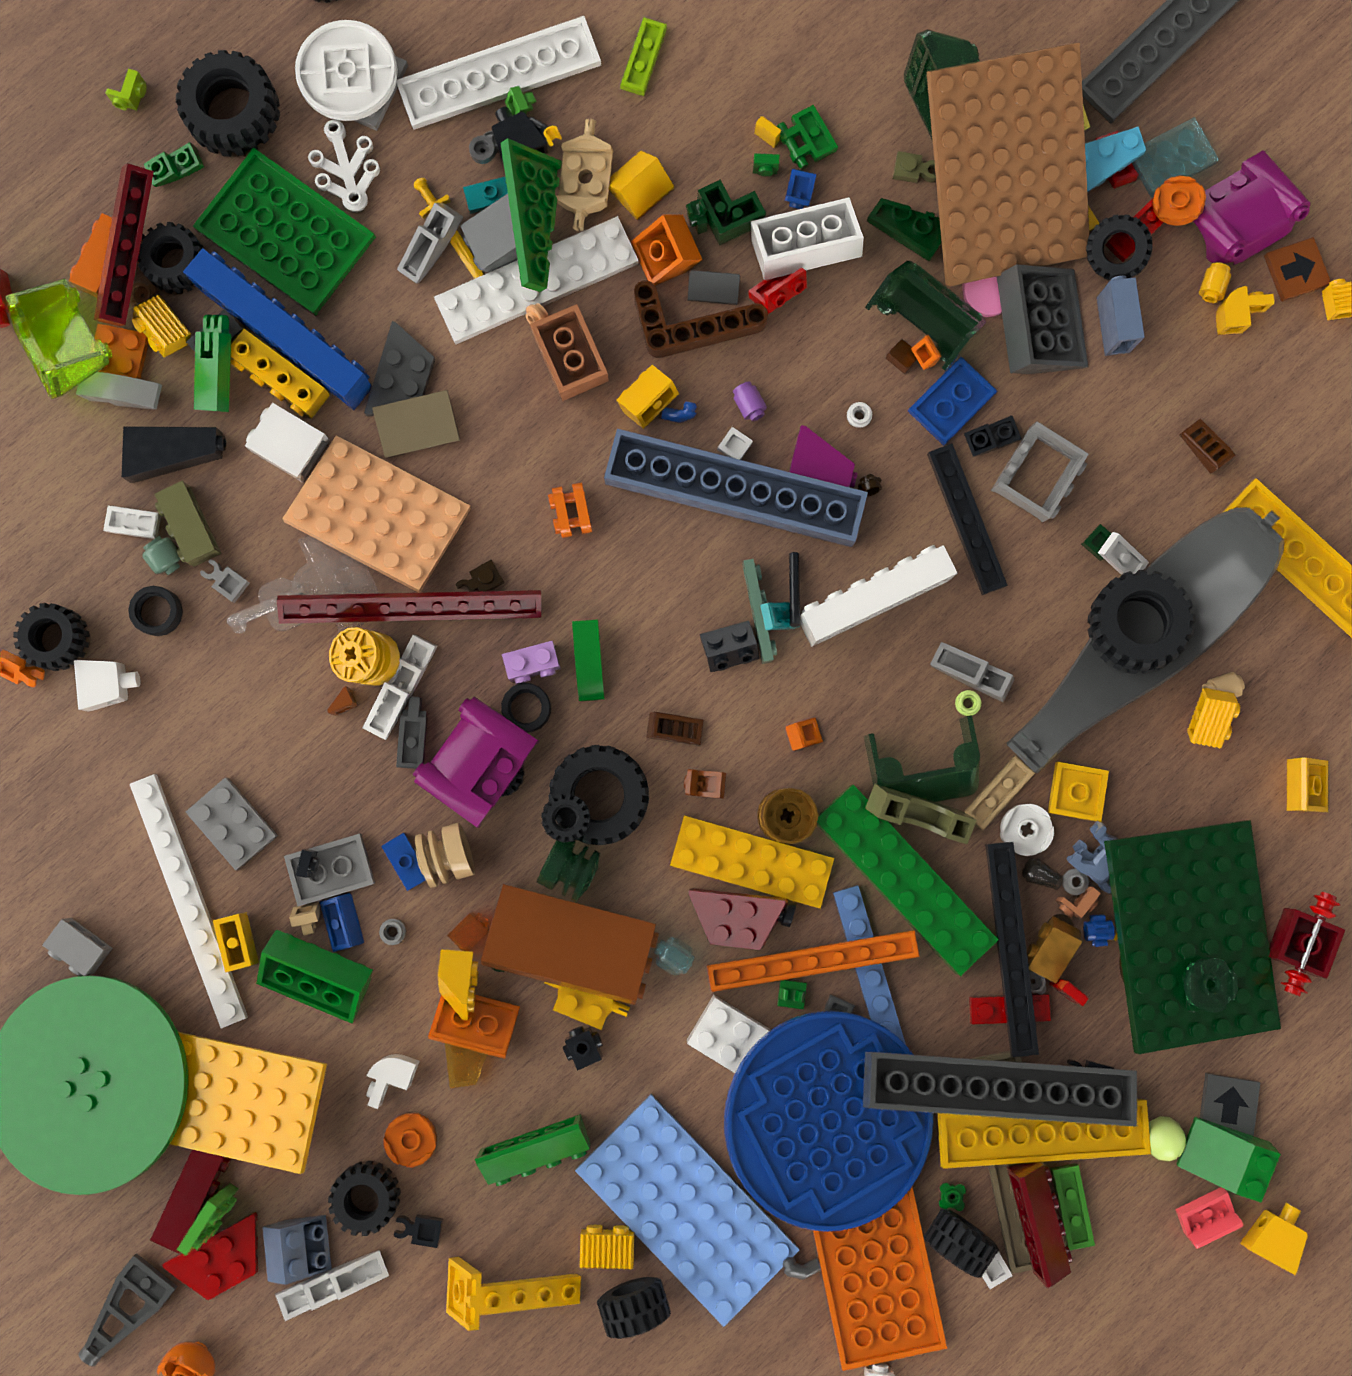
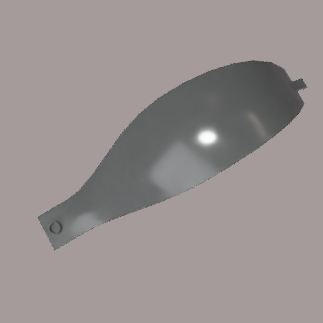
M1234 508L1214 516L1178 540L1146 570L1148 575H1151L1154 571L1162 573L1161 578L1167 580L1168 577L1176 581L1173 585L1177 589L1183 587L1187 592L1184 595L1185 600L1191 599L1194 607L1190 610V614H1195L1196 622L1192 625V628L1195 630L1193 637L1188 641L1189 645L1174 661L1160 670L1155 669L1147 674H1143L1141 671L1131 674L1127 673L1126 668L1117 670L1113 668L1114 663L1108 660L1105 662L1100 657L1103 653L1100 650H1094L1092 646L1094 639L1093 637L1090 638L1048 702L1006 744L1038 774L1080 734L1160 686L1205 653L1247 611L1275 573L1284 552V540L1271 526L1280 517L1271 511L1262 519L1251 508ZM1128 601L1120 607L1117 613V620L1121 631L1127 638L1139 644H1153L1161 638L1164 629L1163 621L1154 607L1142 601Z

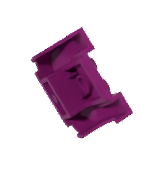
M1262 150L1242 162L1241 170L1205 190L1206 202L1204 210L1193 222L1205 240L1206 259L1211 263L1233 262V265H1236L1289 234L1296 221L1303 220L1309 214L1311 203L1267 153Z
M473 697L471 700L466 698L458 710L461 712V720L431 763H421L414 771L413 776L416 777L414 780L415 784L447 805L475 827L480 828L481 822L487 813L496 805L524 765L531 750L540 741L478 698Z

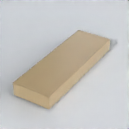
M1013 756L964 812L976 819L975 825L980 830H984L1035 773L1017 756Z

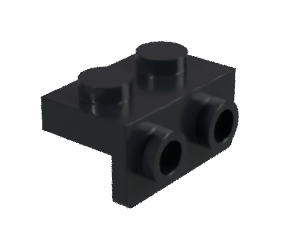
M749 620L700 634L710 672L723 671L729 667L747 664L759 659L757 642Z

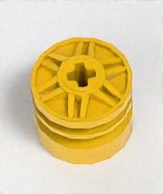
M354 627L341 631L335 637L329 650V662L332 671L337 677L346 682L380 686L390 681L396 674L400 664V652L396 642L390 636L381 632Z

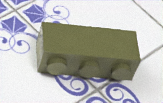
M182 480L155 493L158 501L155 503L156 509L162 517L165 516L168 525L165 526L171 539L176 540L179 546L176 551L183 563L186 562L195 567L222 554L195 495L187 483Z

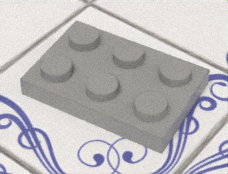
M226 777L186 811L187 815L236 871L240 870L278 836L229 778Z
M356 834L309 848V850L318 851L317 858L320 859L317 872L313 873L312 877L309 878L295 876L301 851L284 856L298 907L375 884L362 834Z

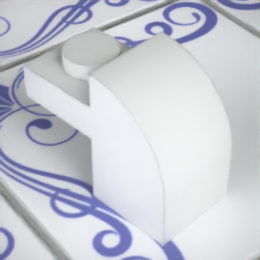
M393 1054L382 1058L374 1064L367 1074V1077L376 1079V1082H371L366 1094L367 1097H370L368 1106L378 1109L382 1105L389 1084L407 1090L412 1084L419 1060L400 1054Z

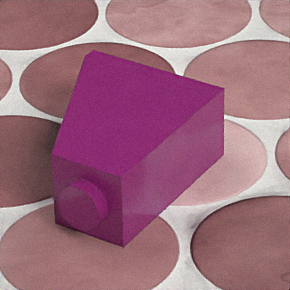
M801 425L789 472L854 488L857 473L853 472L855 464L808 427Z

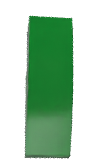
M598 619L572 621L579 701L605 700Z

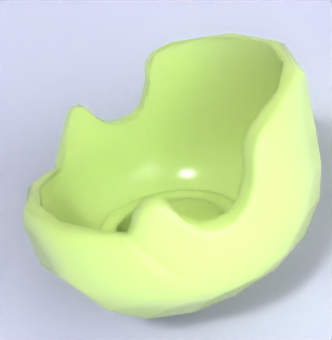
M1162 1116L1149 1122L1151 1155L1162 1161H1172L1180 1157L1186 1147V1136L1180 1124L1171 1117Z

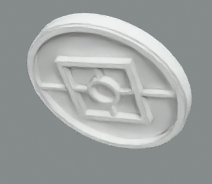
M339 20L317 28L306 38L297 54L295 75L303 97L314 110L331 119L352 121L370 116L389 100L396 86L398 68L391 45L378 30L363 22Z

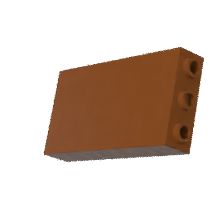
M503 884L482 954L481 964L635 1005L637 998H643L646 984L641 983L643 973L649 974L653 958L648 957L650 947H656L659 933L654 932L656 926L654 923Z

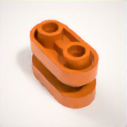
M582 482L572 484L573 492L564 494L561 486L552 488L553 494H548L551 509H556L557 519H553L556 534L561 533L562 538L571 537L572 528L581 527L582 534L592 532ZM575 502L578 517L569 519L566 504Z

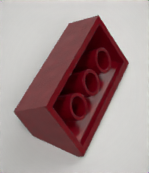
M1041 1162L1020 1163L1008 1166L1007 1170L1033 1273L1046 1288L1052 1287L1071 1273L1069 1263L1073 1261L1069 1247L1064 1246L1062 1236L1066 1235L1062 1220L1057 1218L1055 1210L1059 1209L1055 1193L1050 1191L1049 1183L1052 1182L1048 1166H1044Z

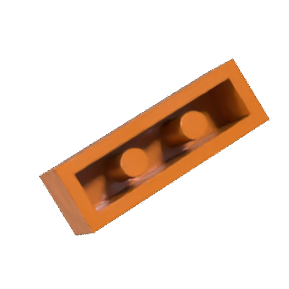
M103 213L94 222L92 234L88 242L82 246L81 256L77 264L72 267L69 282L78 290L97 298L112 217Z

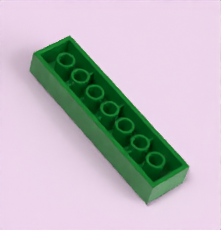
M854 785L848 786L818 815L817 826L955 974L962 976L998 941L997 937L887 820L876 817L865 808L868 802L867 798Z

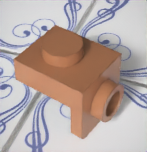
M1088 886L1086 891L1078 895L1073 903L1059 896L1055 901L1061 905L1058 909L1069 918L1073 916L1082 918L1086 912L1090 913L1099 903L1097 898L1101 893L1094 887Z

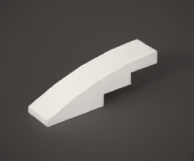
M412 635L400 658L396 674L390 681L384 683L363 729L384 740L388 738L409 702V697L413 695L437 645L417 635Z
M377 1250L304 1280L275 1295L284 1320L287 1321L310 1309H317L335 1299L340 1300L388 1277L389 1274L380 1250Z

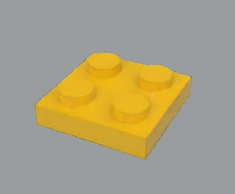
M1055 762L1048 813L1101 822L1109 771Z

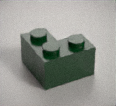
M721 179L698 190L697 199H704L707 207L705 216L719 246L751 231V221L762 219L766 216V212L755 191L731 201Z

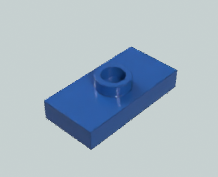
M406 833L400 834L381 846L407 891L426 881L417 862L416 850Z

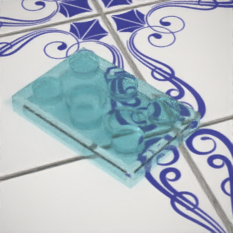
M1194 117L1145 142V154L1133 161L1132 164L1150 197H1153L1155 190L1164 184L1165 180L1176 176L1192 177L1215 165L1219 158Z

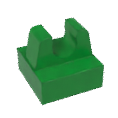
M780 980L777 1006L804 1010L807 983Z

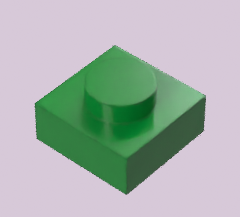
M754 153L753 173L763 177H769L773 174L777 175L780 154Z

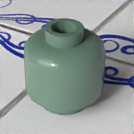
M158 536L143 547L145 551L142 557L155 574L165 572L169 575L181 567L178 564L181 559L176 551L177 546L170 538L162 539L161 536Z

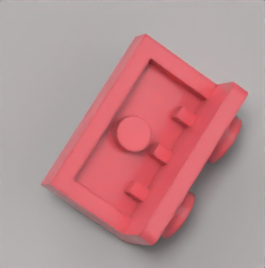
M1222 1187L1175 1209L1183 1232L1197 1249L1243 1227V1222L1235 1213L1228 1192Z

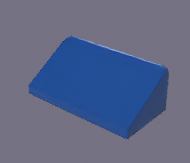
M351 893L320 901L333 952L364 943Z

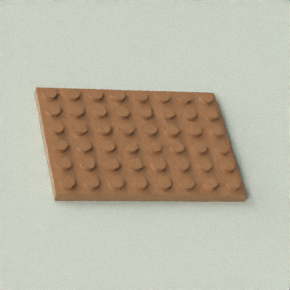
M1080 43L1064 44L927 71L945 285L950 287L1001 276L1003 271L1016 264L1047 266L1087 257L1089 216Z

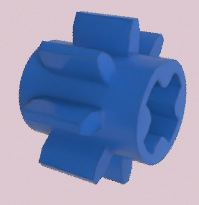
M1090 915V921L1083 923L1085 941H1092V946L1095 947L1108 946L1107 940H1113L1115 935L1112 920H1106L1105 915Z

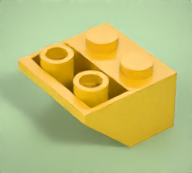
M441 949L438 968L439 993L462 1020H468L469 1012H474L475 987L472 986H477L478 962L473 960V952Z

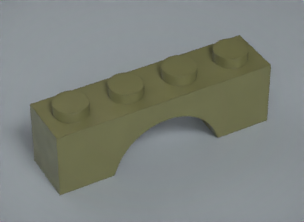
M874 784L865 807L880 819L900 825L902 822L917 825L945 838L968 844L977 821L962 810Z

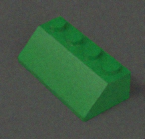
M276 929L261 953L256 984L353 1024L369 987L373 969Z
M579 1114L482 1148L475 1158V1162L488 1185L495 1183L496 1186H500L510 1182L511 1177L521 1174V1177H526L537 1172L536 1168L546 1165L547 1168H552L561 1164V1159L570 1156L572 1159L583 1157L587 1154L586 1151L590 1150L591 1143L582 1116Z

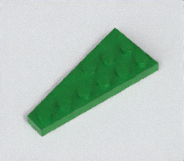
M507 138L501 142L521 286L541 292L547 289L550 262L547 257L553 243L550 240V232L554 231L558 200L555 196V189L560 183L557 172L561 168L562 161Z

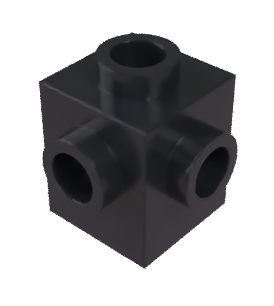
M579 1026L568 1032L570 1036L566 1037V1045L563 1046V1050L568 1061L573 1060L577 1071L602 1060L603 1055L600 1047L603 1044L597 1031L593 1033L591 1027L584 1029L583 1026ZM584 1043L587 1048L582 1049L579 1047V1044Z

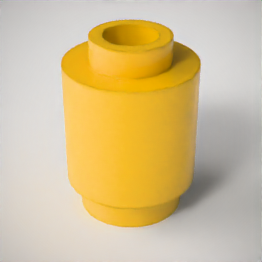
M1216 262L1206 269L1199 290V295L1202 296L1204 301L1217 303V301L1224 299L1231 279V268L1228 265Z

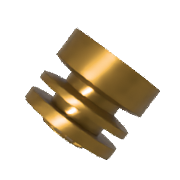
M783 788L774 790L763 798L758 807L757 819L760 829L767 837L773 841L793 844L802 842L812 834L817 826L818 812L816 804L808 794L799 789ZM782 810L790 811L791 815L788 816V822L780 820V816L783 814Z

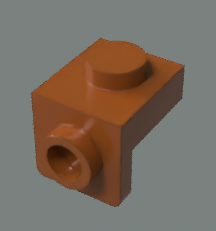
M688 769L683 783L685 795L724 799L726 773Z

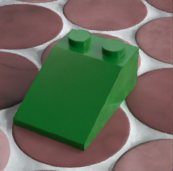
M1195 1116L1186 1138V1147L1176 1165L1234 1194L1262 1203L1281 1154L1270 1141Z

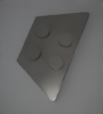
M393 321L364 414L369 417L374 416L372 407L425 395L434 366V356Z

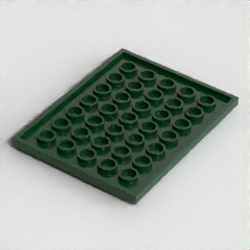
M1251 820L1105 840L1104 844L1134 1053L1145 1054L1281 1029L1272 962L1269 957L1270 948Z

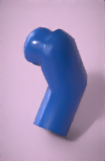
M686 401L683 410L665 407L662 411L661 419L677 423L695 418L697 405L696 403Z

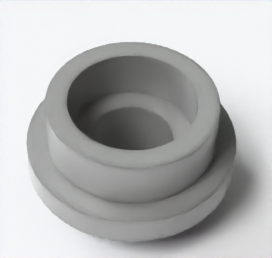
M1077 869L1068 870L1062 877V886L1069 894L1080 895L1088 888L1089 880L1087 875L1079 872ZM1074 877H1078L1080 880V884L1077 887H1074L1072 884Z
M398 919L386 920L380 927V938L388 945L399 944L406 935L405 925ZM391 927H395L398 931L395 937L389 934Z

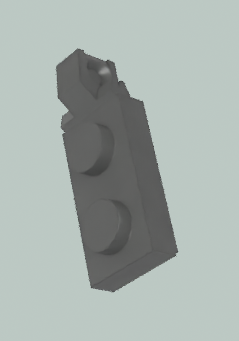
M409 697V709L403 710L402 716H400L397 768L416 769L421 763H424L428 718L427 711H422V698Z

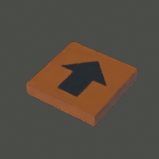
M1314 237L1267 252L1264 255L1281 302L1327 287L1331 282Z

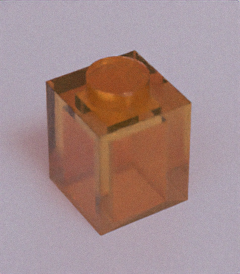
M471 912L447 936L462 951L470 952L489 933L490 929L487 926L490 923L481 913L475 914Z

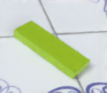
M643 17L620 84L622 90L641 96L645 95L667 31V24Z

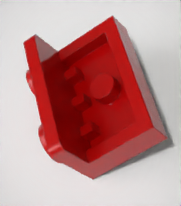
M800 268L793 274L763 280L748 290L749 298L754 303L762 304L769 314L807 288L806 270Z

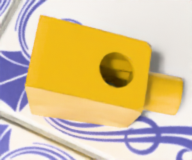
M1285 1203L1279 1216L1264 1210L1240 1244L1273 1264L1296 1275L1308 1236L1307 1232L1295 1226L1301 1210L1288 1203Z

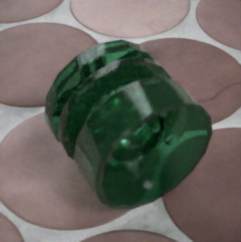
M556 840L539 874L537 883L553 890L561 881L564 883L561 895L566 896L570 887L576 888L571 900L578 902L579 898L588 890L598 870L601 853L594 850L590 860L585 858L589 849L588 846L585 845L580 853L576 854L574 853L576 840L571 842Z

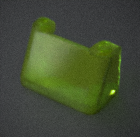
M66 278L5 296L14 332L51 400L63 396L109 364V358H112L111 350L107 343H102L100 339L95 340L78 309L77 303L81 302L79 293L75 287H70Z

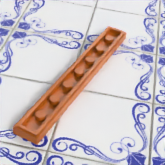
M915 930L710 964L707 965L711 992L920 956Z

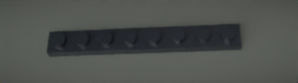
M1014 843L985 844L995 930L998 939L997 947L1011 1057L1039 1055Z

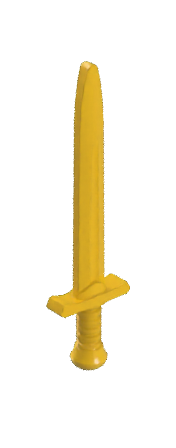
M418 178L414 182V188L421 193L429 205L419 212L420 217L423 219L429 215L434 203L447 204L451 202L449 195H445L436 201L428 187L427 179ZM456 230L450 243L474 279L484 275L475 265L472 253Z

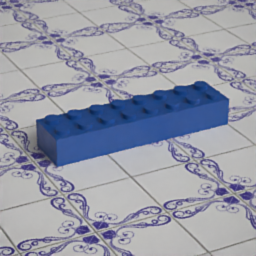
M202 248L183 271L195 287L354 411L372 388L368 381L370 376L364 372L365 369L355 360H352L350 363L341 349L334 344L330 346L324 341L325 338L315 329L310 331L301 318L294 313L290 315L275 298L270 299L266 296L265 291L256 283L250 284L245 279L244 274L235 267L230 268L225 264L226 261L213 251L210 254Z

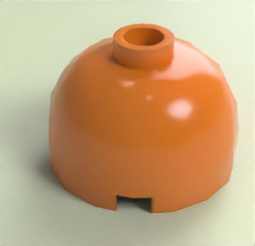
M183 1342L177 1344L165 1354L158 1365L157 1374L159 1375L162 1372L163 1376H214L215 1361L203 1343Z

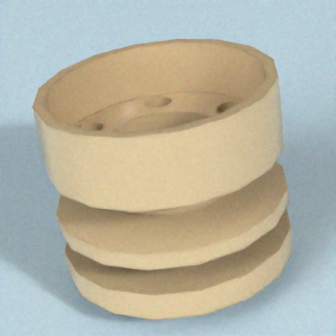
M460 822L442 827V840L438 839L434 831L428 832V841L424 834L415 835L417 862L430 888L438 886V876L443 884L448 883V870H452L457 880L475 875L472 853Z

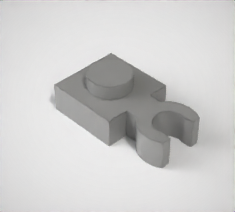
M210 559L208 562L214 566V571L208 574L201 570L200 574L208 580H216L211 587L235 603L250 582L228 566L222 572L220 564Z

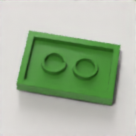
M229 1183L207 1201L178 1247V1251L188 1255L193 1249L199 1250L203 1243H207L210 1237L217 1233L223 1223L220 1220L226 1212H230L237 1201V1198L234 1196L239 1188Z

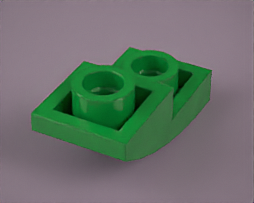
M190 142L171 154L162 152L144 163L145 169L154 171L152 179L154 187L175 182L204 168L195 145Z

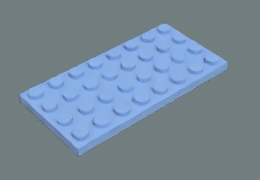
M652 1094L575 1169V1172L723 1327L783 1268V1261L788 1257H793L799 1251V1247Z

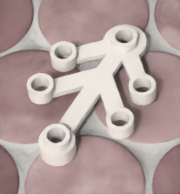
M333 119L325 124L324 132L328 140L333 142L339 165L324 158L319 150L311 151L308 159L313 167L322 168L343 179L346 188H343L331 182L327 174L320 173L315 178L318 189L328 191L342 198L343 205L347 210L360 212L368 203V197L365 192L373 178L380 173V167L374 159L365 161L363 166L365 173L356 186L354 176L366 155L373 150L372 141L367 136L359 137L357 140L358 149L349 163L343 142L346 137V130L342 122ZM334 126H337V127H338V129H337L336 131H334V132L330 131V129H331L332 127H334ZM364 142L369 143L366 148H362L361 144ZM315 156L321 157L318 162L313 161ZM371 165L376 166L374 171H368V167ZM323 179L328 180L325 185L319 184ZM359 196L357 201H350L351 197Z

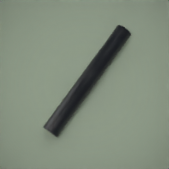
M791 552L789 553L790 626L799 627V553Z

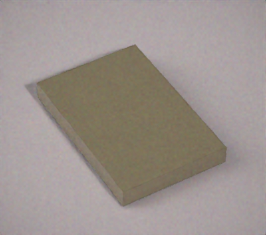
M448 390L372 407L385 458L460 441Z

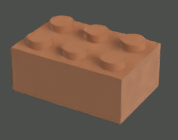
M577 304L530 324L532 334L562 401L609 382L607 370Z

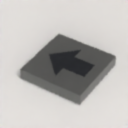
M1205 1073L1200 1118L1254 1136L1260 1082Z

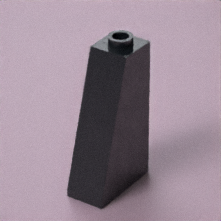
M123 426L121 477L130 483H136L222 459L223 451L226 450V437L216 427Z

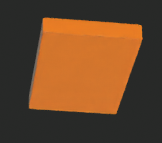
M441 995L428 1039L505 1059L520 1006L475 995L474 1012H469L468 1020H462Z

